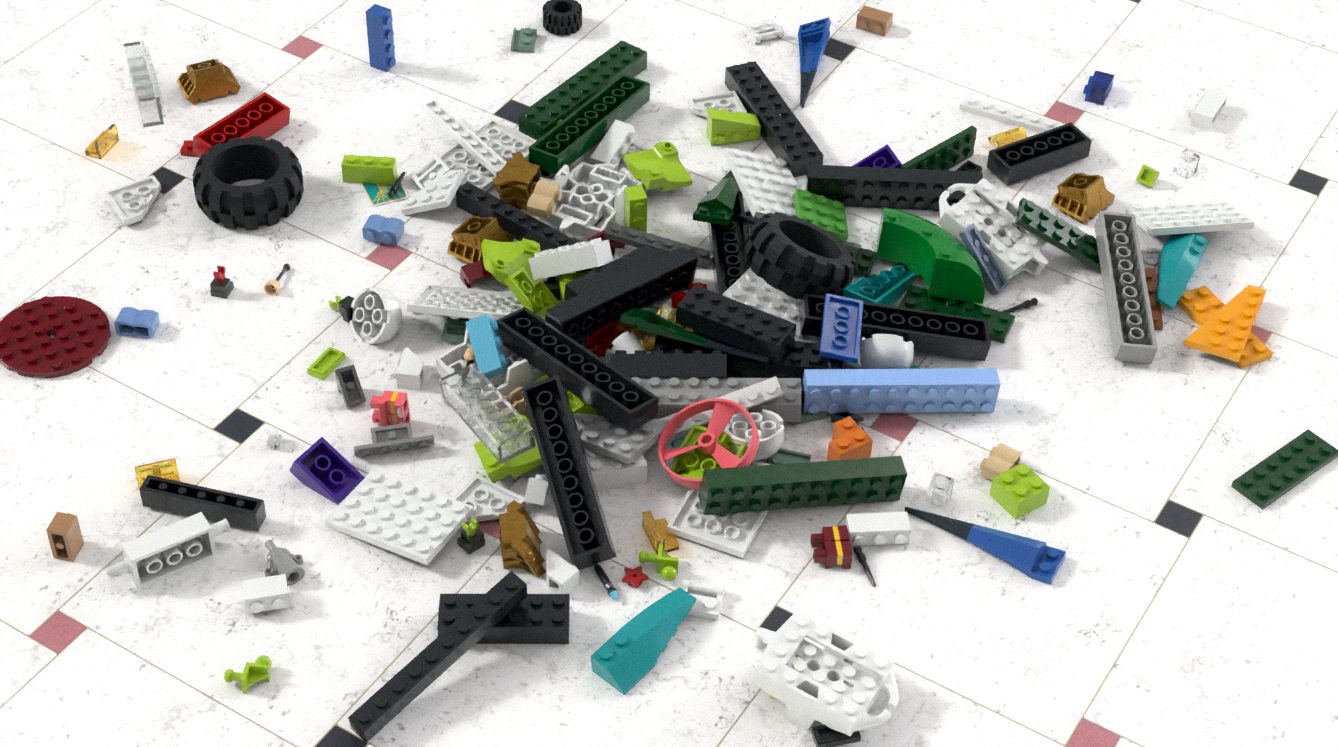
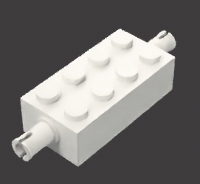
M202 512L189 516L122 544L124 559L120 563L106 567L107 575L110 580H113L128 573L137 589L145 587L216 557L214 537L231 531L230 525L226 518L210 525Z

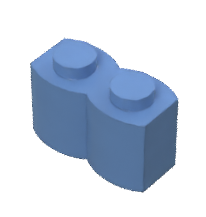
M370 215L362 228L363 239L370 242H382L387 245H397L405 231L402 220L385 218L380 215Z
M124 307L114 323L116 333L120 335H135L140 338L149 339L153 338L160 320L159 313L153 310H138L132 307Z

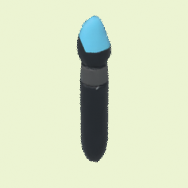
M595 564L594 570L608 591V595L613 600H618V591L614 588L604 569L599 564Z

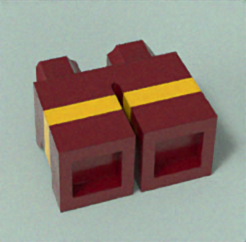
M847 525L822 527L821 533L811 534V548L822 547V549H813L814 563H825L826 569L831 568L832 565H842V569H851L852 550Z

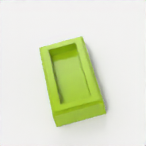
M329 347L307 369L308 374L324 381L346 358L345 353Z

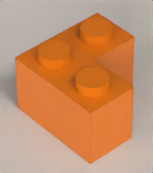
M850 416L834 423L833 441L829 442L828 461L871 457L873 440Z

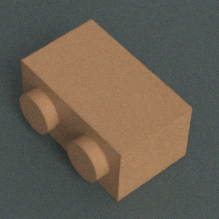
M864 5L857 14L856 28L885 36L892 27L893 13Z
M57 512L46 529L53 557L74 562L84 545L77 515Z

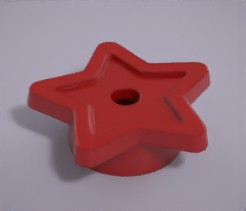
M642 566L634 569L624 568L626 575L622 578V582L627 583L631 587L638 588L643 581L649 579L646 574L642 573Z

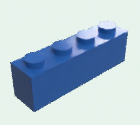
M374 4L365 12L370 66L387 72L396 63L392 12L389 8Z

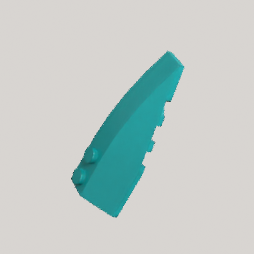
M1196 233L1169 235L1159 253L1160 262L1158 263V269L1160 270L1157 275L1159 283L1156 290V301L1170 310L1174 308L1209 244L1203 236Z
M901 264L892 267L891 271L882 270L879 275L870 274L867 279L864 277L858 278L843 289V294L845 297L862 300L863 302L893 306L918 276L910 271L908 266Z
M680 587L651 604L619 629L590 656L592 671L625 695L655 667L658 662L657 659L667 648V643L671 637H674L678 626L690 612L696 602V598Z

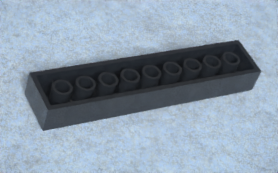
M756 61L726 67L725 85L729 91L736 92L747 113L756 114L761 126L760 135L776 158L786 161V166L791 171L793 177L807 175L808 165H823V153Z
M808 165L805 190L834 201H840L844 204V207H886L891 209L939 211V198L951 185L958 183L977 184L983 179L982 172ZM955 191L950 194L946 201L952 206L954 203L957 204L966 194L962 191Z
M741 191L737 193L732 220L728 226L708 223L715 290L720 295L751 267L744 259V244L748 238L746 221L738 218L739 214L745 215Z
M682 246L547 309L545 321L576 342H579L611 322L614 324L620 322L621 314L633 308H649L671 297V293L682 292L688 289V284H693L698 257Z
M804 293L799 309L800 335L821 338L825 296ZM863 302L860 338H872L873 334H893L902 336L905 342L912 341L914 351L980 361L986 360L991 346L988 320Z
M523 307L496 320L498 325L496 332L505 347L521 358L526 359L528 363L548 377L559 375L568 391L628 433L657 417L659 398L528 308Z
M693 332V333H695V334H698V335H700V336H703V337H705V338H707V339H710V340H713V341H715V342L724 344V345L729 346V347H733V348L739 349V348H737V347H734V346H732V345H729V344H727V343H724V342H722V341H719V340H717V339H714V338L709 337V336H707V335H704V334H702V333ZM658 338L655 339L652 354H654L655 350H663L665 354H673L675 350L685 351V354H692L694 350L704 351V354H712L711 350ZM795 341L778 363L770 360L769 363L727 354V375L741 376V378H772L775 376L777 378H801L802 384L804 369H846L847 362L819 356L820 343Z
M555 375L521 388L571 562L578 570H582L617 557L564 383L559 375Z

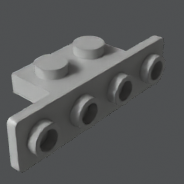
M411 423L371 428L373 444L354 446V456L368 457L371 453L378 452L379 454H388L392 450L398 449L399 451H408L412 447L428 448L434 444V436L428 435L413 438Z

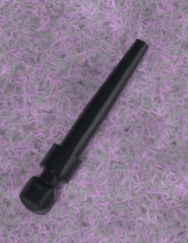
M402 172L395 184L390 188V191L387 193L388 198H393L405 172Z
M1035 297L1002 312L1011 313L1023 308H1029L1037 305L1038 300Z
M857 546L854 548L857 559L862 564L872 586L875 587L876 583L866 562V556L861 546Z

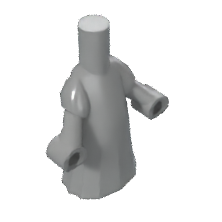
M272 540L265 542L266 548L270 551L267 556L268 566L264 571L265 577L274 576L272 569L274 566L279 575L286 574L287 586L300 581L305 575V571L299 566L303 564L302 555H293L286 548L276 547Z

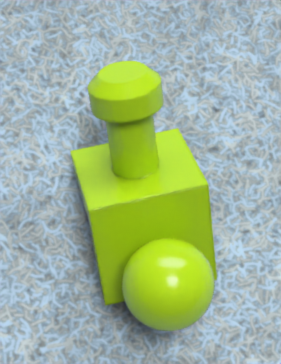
M659 544L658 554H649L646 551L639 553L640 563H657V573H660L665 581H673L678 575L679 558L671 557L663 550V544Z
M262 655L256 659L255 663L246 662L243 673L227 669L224 673V680L228 683L232 681L241 682L243 694H247L250 686L257 682H270L269 669L272 665L271 659L268 656Z

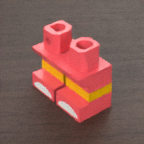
M384 391L382 396H372L370 408L374 409L372 414L374 423H382V426L410 423L411 417L407 393Z

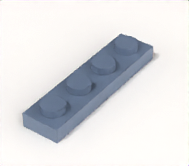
M974 223L970 224L959 235L979 265L982 276L993 295L1000 294L1008 286V283Z

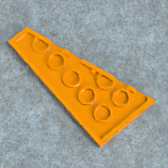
M1248 285L1187 337L1183 345L1239 363L1267 290Z

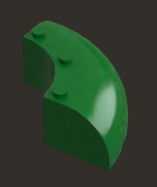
M883 207L878 229L876 258L897 264L902 262L917 276L921 275L929 296L983 304L985 295L983 276L975 258L964 244L942 227L924 218L904 211Z

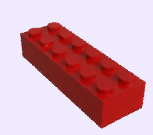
M264 92L193 136V153L201 157L203 153L209 152L210 147L219 142L221 144L226 143L228 139L236 137L244 139L250 138V136H262L265 140L289 124L290 108Z

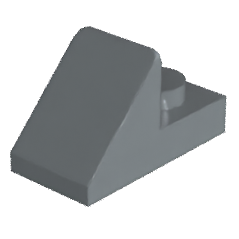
M350 365L335 370L338 392L342 393L346 408L365 403L366 399L355 366Z

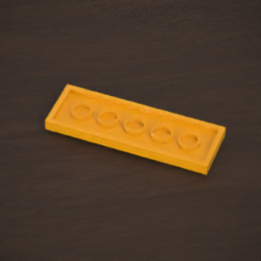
M1205 285L1183 292L1177 301V304L1199 326L1203 325L1225 306ZM1251 331L1239 363H1235L1242 369L1270 359L1273 352Z

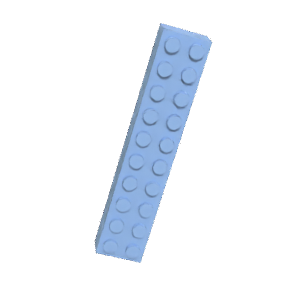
M996 368L804 369L801 403L803 414H806V412L808 414H815L821 411H828V414L840 412H994L1001 384Z

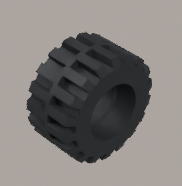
M576 0L547 1L543 5V27L549 33H554V35H571V33H576L582 27L581 4Z

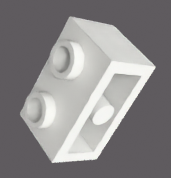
M286 574L242 581L247 614L290 607Z

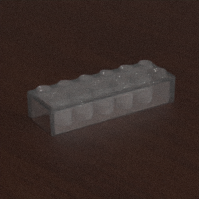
M144 41L123 44L128 72L143 127L164 124L163 117H166L163 107L164 102L149 48L145 47Z
M474 363L439 379L442 397L500 464L536 447L533 428Z

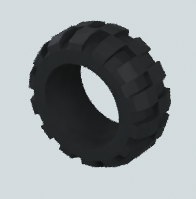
M250 136V138L244 139L236 137L228 139V142L223 144L217 143L210 147L208 153L202 154L193 172V186L199 208L214 223L221 222L224 227L235 230L237 227L254 230L258 229L259 226L267 225L269 227L279 223L280 218H287L295 211L304 192L302 167L296 155L288 146L284 147L280 141L272 138L264 140L262 136ZM248 179L266 180L250 186L231 185Z
M767 213L757 220L744 244V259L751 266V270L773 288L795 299L802 300L804 293L826 296V293L844 296L843 289L850 285L856 274V259L848 247L844 246L840 240L804 219L789 216L785 213Z

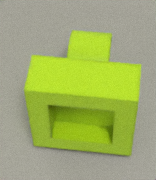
M1143 164L1136 180L1149 187H1153L1160 172Z

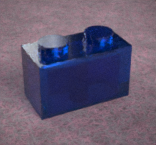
M1096 70L1094 75L1089 77L1088 85H1085L1083 94H1086L1084 101L1104 106L1112 89L1115 75Z

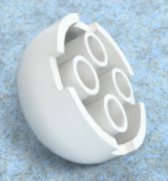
M364 288L358 292L351 305L353 314L352 320H350V327L355 337L360 342L365 340L368 344H381L391 340L398 332L402 321V310L398 299L391 292L382 288ZM362 324H363V326H362V332H363V334H364L365 336H370V337H374V338L368 340V339L363 338V337L360 335V327H361Z
M873 334V337L868 339L861 337L859 359L857 362L862 369H909L913 362L914 344L912 341L905 342L902 336L893 334Z
M762 409V412H749L759 434L758 450L753 461L769 458L783 444V419L778 414ZM736 412L725 427L724 433L728 434L731 441L745 445L747 451L752 438V425L746 417ZM731 445L733 451L737 453L740 446Z

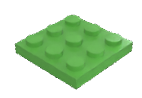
M797 188L794 192L796 217L824 229V231L837 239L847 241L849 236L844 204L840 201H834L822 195H816L807 190Z

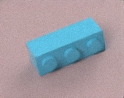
M485 314L466 321L467 331L480 375L485 379H490L507 372L506 365H508L506 355L502 353L501 347H503V342L496 332L498 329L496 320Z

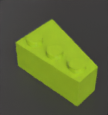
M707 107L706 134L711 146L760 140L761 126L756 114L738 111L733 113L728 112L726 109L715 110L712 107Z

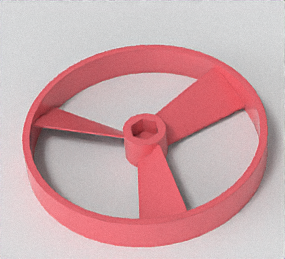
M706 399L683 408L670 419L661 433L658 443V454L665 471L672 480L687 488L700 489L702 478L693 479L680 476L668 468L666 460L700 447L704 454L712 455L721 468L747 467L753 461L758 450L759 434L752 416L742 405L727 399ZM713 410L707 431L698 438L699 445L666 450L672 434L683 422L701 412ZM735 412L746 417L752 425L751 442L741 459L717 442Z

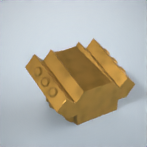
M218 59L186 65L187 72L181 73L177 79V83L187 101L194 105L199 99L207 102V100L223 96L226 98L229 91L237 94L241 88L231 69L222 62H219Z
M521 151L511 153L513 158L506 160V165L501 171L497 172L499 177L492 180L502 201L519 210L527 211L526 206L537 182L540 180L541 169L540 166L526 161Z
M1074 173L1057 186L1058 193L1054 195L1051 205L1058 208L1061 212L1073 216L1074 219L1088 224L1090 217L1094 219L1100 211L1106 210L1108 202L1113 205L1115 195L1106 189L1102 176Z
M469 217L451 233L453 240L449 243L447 253L471 264L483 260L481 243L484 239L498 242H513L514 235L502 230L496 218Z
M513 500L506 507L507 513L499 514L503 569H524L535 577L540 578L546 572L542 566L545 560L540 551V544L542 543L538 536L540 530L524 506Z

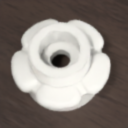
M279 430L270 431L267 445L272 446V449H274L275 445H280L282 435L279 434Z

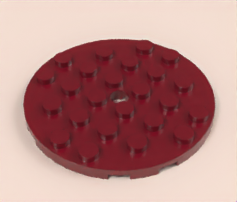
M45 296L41 299L23 303L6 315L0 322V363L6 369H12L17 371L18 375L33 378L34 375L55 378L77 372L93 363L92 359L97 355L101 356L107 348V342L109 337H111L109 320L104 311L96 304L77 297Z

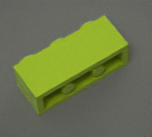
M344 155L341 164L343 182L394 185L398 175L396 158Z
M643 186L625 187L624 226L647 233V196Z

